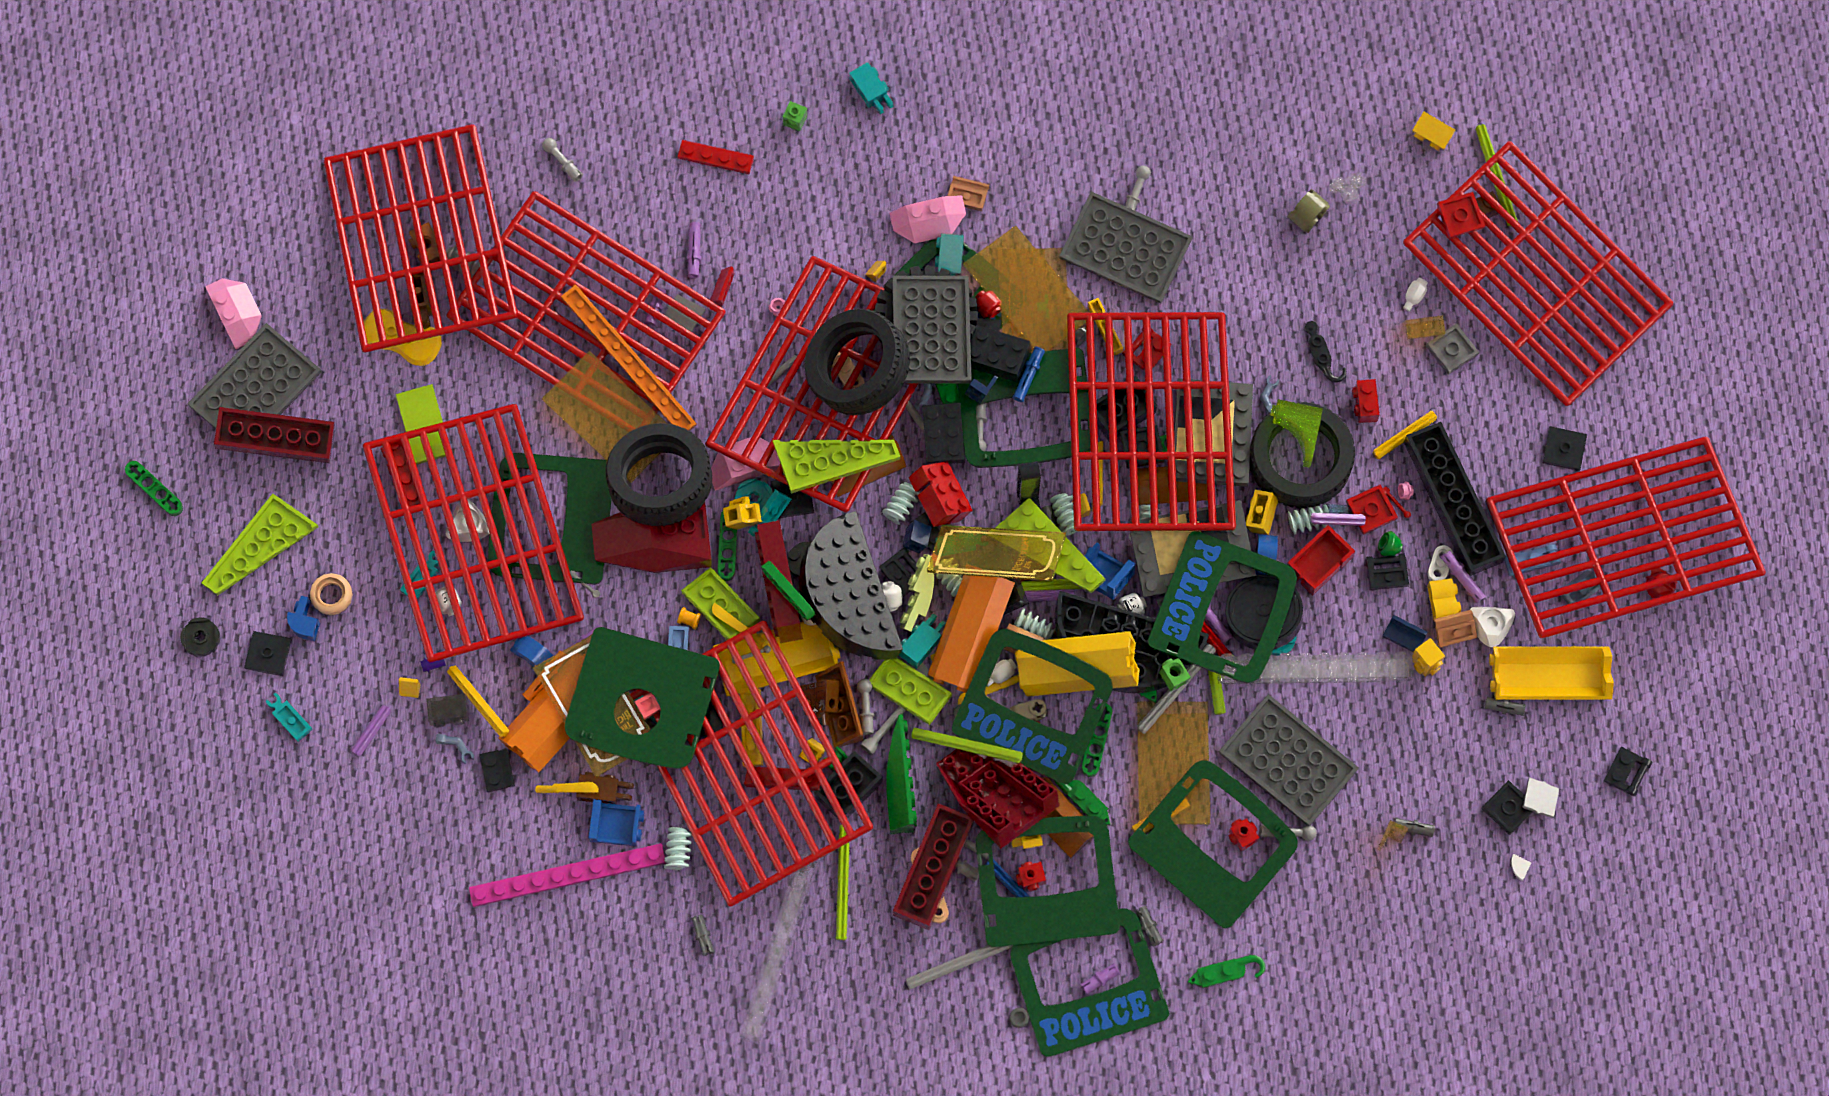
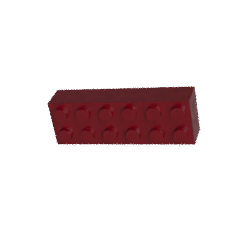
M219 407L214 447L220 450L330 464L335 423L332 421Z
M780 520L758 524V532H755L761 566L770 561L792 585ZM762 571L775 637H779L780 644L803 639L798 611Z
M939 803L937 804L894 906L893 916L930 930L974 825V820L969 815Z

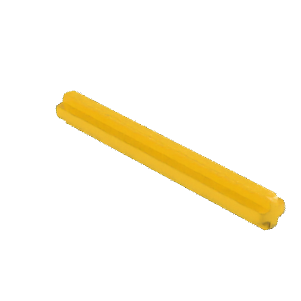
M455 665L450 666L447 670L448 675L499 737L507 736L509 729L459 668Z

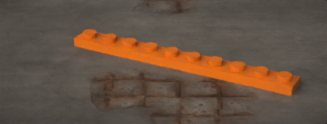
M576 284L561 296L564 302L670 424L680 426L688 431L697 426V423Z

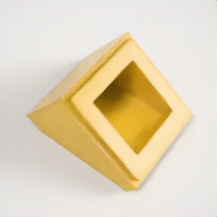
M876 261L865 275L872 281L877 282L887 270V263L885 261Z
M1085 493L1081 494V518L1089 516L1091 511Z
M400 677L399 695L418 698L421 686L418 679Z
M811 738L807 742L818 762L825 753V750L821 743ZM802 750L799 757L809 763Z

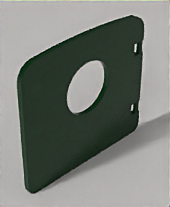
M597 627L592 633L566 717V734L573 741L612 755L661 767L684 768L693 759L720 670V663L714 657L608 628ZM705 677L711 678L708 689L702 687ZM639 689L648 691L657 698L661 714L658 723L652 730L644 734L635 735L625 732L618 726L614 710L617 701L623 694ZM688 734L694 736L691 746L685 745Z

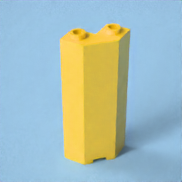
M800 622L803 636L801 640L780 644L779 637H775L796 678L824 671L837 664L838 659L841 658L838 647L834 648L833 643L821 633L822 630L817 625H806L804 622ZM763 632L758 633L759 636L767 641ZM745 639L735 644L740 656L752 653ZM756 643V645H757V647L759 648V650H761V649L764 648V647H761L760 645H758V644ZM772 648L769 653H761L776 683L787 681L788 679ZM726 649L719 653L718 656L738 693L750 691L737 665L732 662L729 650ZM754 656L743 659L756 687L768 686ZM723 682V686H724V690H725L726 696H730V694H729V692H728V690H727V688H726V686H725V684H724V682Z
M1131 632L1041 640L1105 672L1111 678L1113 688L1138 686L1139 668L1134 660L1136 642ZM1021 650L1015 652L1019 672L1020 689H1023L1026 697L1095 690V687L1086 680L1051 662Z
M1609 646L1493 647V653L1489 654V665L1492 666L1493 680L1490 681V691L1494 692L1495 700H1612L1614 681L1611 675L1612 653Z

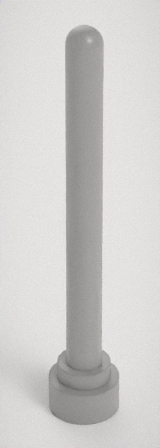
M899 706L872 738L869 737L861 743L862 749L872 755L877 750L880 739L894 725L898 716L902 715L906 710Z

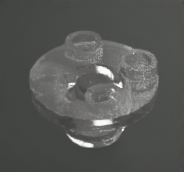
M1354 173L1348 178L1336 177L1332 179L1329 189L1332 193H1341L1344 205H1354L1360 201L1358 188L1363 187L1367 182L1366 178L1361 176V173Z

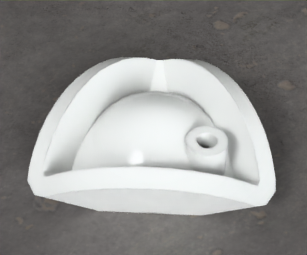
M467 499L479 539H482L490 534L485 517L476 505ZM459 501L452 517L460 542H470L472 540ZM447 527L445 534H446L447 538L451 539L450 534H449V531H448V527Z
M1472 607L1470 609L1473 612L1476 633L1480 641L1488 647L1499 645L1512 626L1515 617L1514 610L1497 607Z

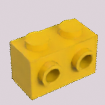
M1423 111L1412 130L1415 133L1413 135L1415 138L1422 142L1424 139L1429 141V146L1437 151L1440 148L1442 150L1445 149L1456 131Z
M1260 490L1254 491L1250 501L1249 514L1245 520L1246 527L1250 532L1269 535L1278 503L1274 493Z
M1430 638L1415 649L1411 660L1419 674H1423L1425 677L1429 674L1433 676L1441 669L1440 667L1443 665L1442 661L1445 655Z

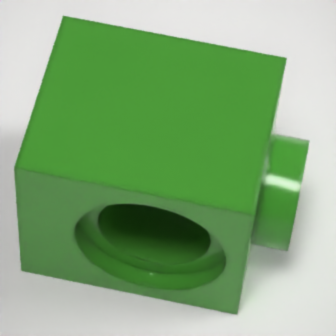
M790 101L783 115V125L800 132L808 117L807 108Z
M1179 658L1174 661L1172 659L1165 661L1159 672L1171 692L1187 684L1191 678ZM1175 670L1178 676H1172L1169 671Z

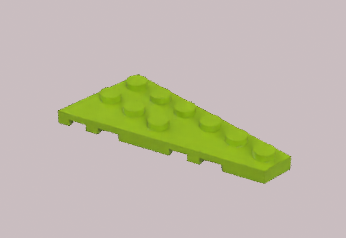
M773 440L774 448L791 493L900 460V454L894 440H790V442Z
M272 493L202 581V585L217 596L316 530L319 526Z
M1030 498L988 533L1047 537L1046 540L1054 542L1056 548L1052 564L1048 570L1090 593L1106 581L1100 572ZM986 535L987 538L1002 544V546L1017 552L1019 555H1025L1023 556L1024 558L1043 568H1047L1053 551L1051 543L1043 542V539ZM1026 543L1028 548H1022V545Z

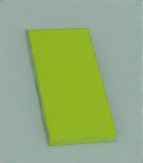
M433 384L396 394L406 432L443 422ZM438 431L427 434L434 459L446 457ZM420 436L409 439L416 465L427 462Z
M711 567L681 590L682 594L726 640L740 632L713 614L712 606L714 603L722 607L748 628L760 621V617Z
M898 658L884 660L869 679L872 689L928 725L933 722L952 697L950 691Z

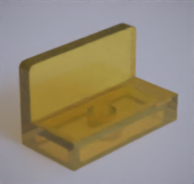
M1443 315L1405 320L1402 323L1406 329L1407 340L1446 334Z
M1390 820L1377 850L1381 851L1387 837L1401 843L1408 827Z

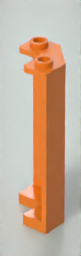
M970 566L966 567L968 571H982ZM964 573L927 674L933 677L934 682L943 685L945 681L956 685V690L964 693L967 692L991 636L998 631L1015 582L993 574Z
M578 653L574 654L559 670V673L549 681L567 713L586 654L583 656ZM548 684L507 727L509 729L507 736L498 737L510 751L517 754L530 768L538 773L570 739L565 731L566 716Z

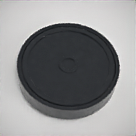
M1265 574L1249 577L1237 584L1227 598L1225 612L1229 631L1238 642L1248 648L1256 650L1266 628L1279 585V580L1276 577ZM1294 588L1288 613L1274 649L1288 644L1301 629L1303 623V603L1296 588Z

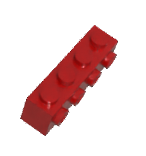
M401 441L392 443L390 446L408 505L420 504ZM380 447L383 457L386 458L383 447Z

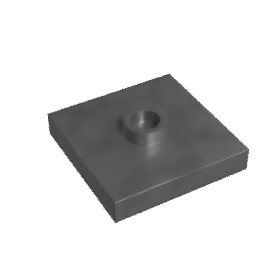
M1457 323L1426 344L1428 350L1448 375L1479 355V351Z

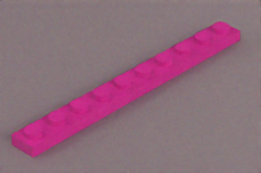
M662 843L476 885L469 887L472 905L477 907L661 865L666 862Z

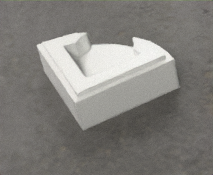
M1513 854L1511 858L1512 870L1515 876L1523 881L1531 862Z

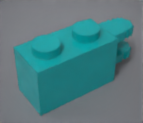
M867 62L849 72V80L868 108L874 106L878 113L882 114L884 109L879 102L884 100L890 109L894 107V104L888 96L889 88L887 84L879 79L876 68L874 66L871 67Z
M942 233L941 237H937L936 248L940 249V254L935 258V267H938V272H940L941 268L950 271L951 276L961 273L964 235Z
M932 614L926 622L923 621L920 626L917 624L911 631L912 635L901 642L903 650L899 656L916 669L939 644L942 636L940 633L946 625L942 621L933 629L931 625L936 621L937 616L935 614Z

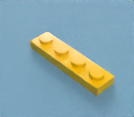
M750 691L740 693V698L748 714L759 709ZM762 716L753 720V723L762 739ZM746 725L741 727L742 745L753 766H763V758Z

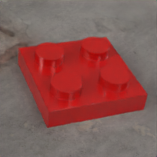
M1473 192L1437 203L1449 239L1485 228V223Z
M1381 484L1346 500V504L1352 514H1363L1366 517L1365 525L1359 526L1363 535L1398 519Z

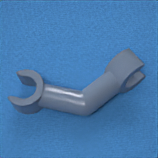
M1271 375L1267 377V385L1260 395L1267 414L1275 409L1268 397L1271 391L1279 384V379L1275 384L1269 382Z
M923 383L924 392L921 399L915 402V409L919 410L922 404L928 405L927 402L932 393L931 383Z
M444 734L436 735V744H452L457 746L464 764H466L464 759L466 755H470L474 760L473 753L467 750L461 738L450 737Z

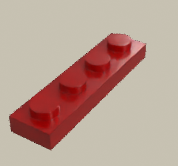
M682 140L677 156L681 160L749 175L754 161V155Z
M754 767L765 788L771 789L776 786L767 767ZM777 768L783 781L794 776L790 768ZM746 771L744 785L756 788L749 773ZM815 774L805 778L810 791H819L820 783ZM798 783L787 788L790 790H801Z

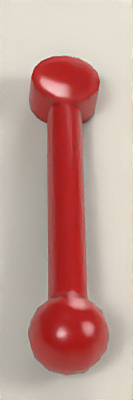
M1384 487V492L1404 513V517L1410 518L1411 513L1406 511L1392 496L1388 487Z

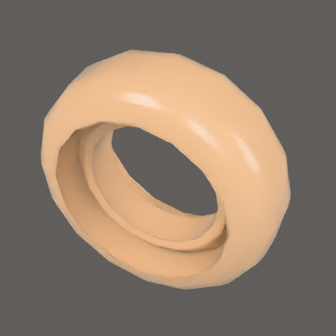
M334 573L324 574L317 578L310 590V599L316 610L326 615H336L345 611L350 605L353 596L352 587L347 579ZM334 584L342 589L341 599L335 604H326L321 600V591L327 585Z

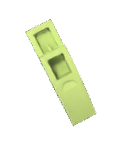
M924 554L923 557L918 559L916 567H918L915 575L912 574L908 585H910L908 590L915 592V594L909 598L907 604L909 608L900 619V628L906 631H912L918 615L926 617L930 607L934 588V566L932 556Z

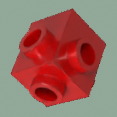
M1247 818L1244 820L1238 819L1231 824L1228 837L1233 845L1237 844L1241 852L1257 843L1260 838L1256 833L1258 830L1252 821L1249 822Z
M1030 861L1023 863L1018 868V874H1015L1018 886L1022 885L1023 890L1028 889L1029 892L1038 890L1039 886L1045 885L1047 881L1041 862L1032 863Z

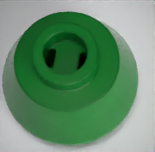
M1393 531L1384 533L1378 543V551L1382 556H1395L1401 552L1403 547L1401 539Z

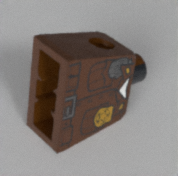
M824 680L801 685L800 687L821 727L828 726L827 715L838 712L839 681Z

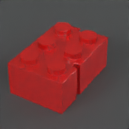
M948 461L923 465L908 477L915 492H919L930 482V485L917 496L933 527L945 525L946 523L960 522L973 511Z
M1327 525L1288 561L1287 565L1293 568L1297 581L1301 579L1300 584L1313 596L1339 571V568L1342 569L1354 557L1355 550Z

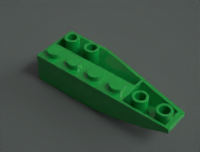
M903 714L898 716L887 765L886 793L890 835L914 832V827H917L916 810L912 811V808L915 807L914 791L910 792V789L913 788V777H909L908 770L912 769L911 758H907L906 752L910 751L909 739H905L904 733L908 732L907 720H903Z

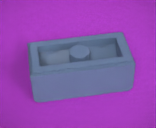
M1586 570L1566 586L1597 577L1593 571ZM1597 585L1561 596L1567 604L1587 599L1601 587Z

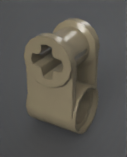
M1041 699L1017 704L1009 708L1034 721L1042 720L1047 713L1046 704ZM1036 706H1038L1039 709H1041L1040 713H1037V711L1035 710Z

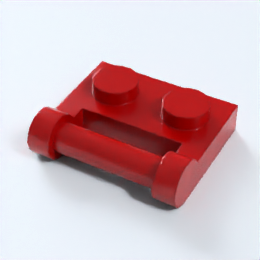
M1150 327L1153 370L1163 357L1162 337ZM1143 328L1141 329L1142 332L1132 343L1133 353L1143 342ZM1143 349L1138 357L1133 354V363L1145 371Z

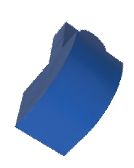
M1258 534L1256 553L1277 560L1278 536ZM1255 570V571H1256V575H1263V574H1265V573H1262V572H1260V571Z
M300 596L299 601H296L294 606V612L296 613L288 612L287 621L296 636L315 642L320 622L317 618L307 616L311 602L308 597Z
M529 636L518 638L510 649L514 655L525 659L532 667L541 672L546 667L545 664L555 657L548 649Z

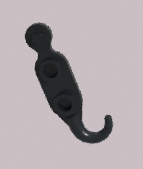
M1308 321L1304 328L1310 335L1308 345L1316 366L1321 369L1327 380L1334 383L1343 381L1347 374L1346 368L1342 369L1343 373L1341 376L1335 377L1332 375V359L1323 336L1317 333V323Z

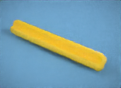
M1429 411L1375 448L1372 452L1375 458H1382L1404 443L1406 435L1421 430L1436 421V414L1433 411Z

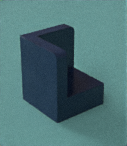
M914 520L906 528L902 547L918 554L928 547L931 526Z

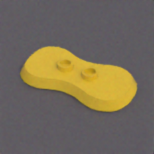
M381 308L386 339L397 338L393 311ZM372 311L364 320L368 344L379 342L374 313ZM402 320L405 336L415 334V325ZM429 326V328L424 329V331L432 330L435 328ZM440 335L384 349L400 354L407 362L413 365L424 366L430 364L438 355L442 338Z

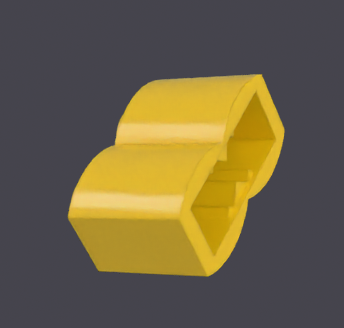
M1452 578L1429 581L1427 588L1433 620L1460 613L1461 604L1457 602L1455 597L1458 594L1457 584L1453 583Z

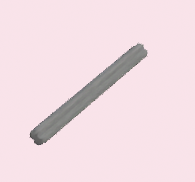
M1207 644L1203 651L1214 654L1215 648ZM1193 665L1188 671L1191 677L1188 683L1199 672L1201 667ZM1187 684L1172 692L1168 689L1137 725V729L1145 734Z
M987 945L907 978V986L909 989H913L1010 949L1013 945L1002 947Z

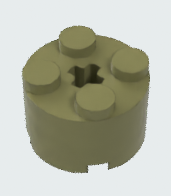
M1311 188L1287 217L1303 231L1309 233L1317 223V218L1321 219L1330 208V205Z

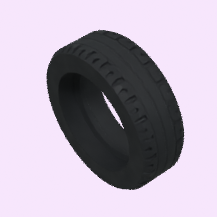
M869 309L844 311L826 321L811 339L804 361L806 380L813 393L833 410L852 416L871 413L890 402L903 386L910 366L908 343L901 331L880 313ZM862 335H876L883 343V357L876 373L866 383L857 388L840 390L832 383L831 371L834 359L841 348L852 339Z
M1291 402L1273 409L1256 427L1250 445V470L1258 487H1261L1262 491L1274 493L1279 504L1283 503V505L1292 508L1294 506L1296 508L1319 506L1320 503L1324 504L1330 501L1332 497L1337 496L1346 485L1355 460L1354 440L1346 423L1342 422L1343 420L1336 413H1333L1332 410L1312 402ZM1292 426H1307L1324 434L1331 442L1334 450V463L1326 477L1311 484H1298L1281 477L1272 467L1269 456L1271 443L1280 431Z
M656 423L634 429L614 445L606 461V481L614 505L627 518L643 525L665 526L680 522L700 509L711 491L712 470L707 450L695 434L680 426ZM657 453H670L678 455L690 463L691 476L681 488L670 494L646 496L635 492L627 484V474L635 463L646 456Z

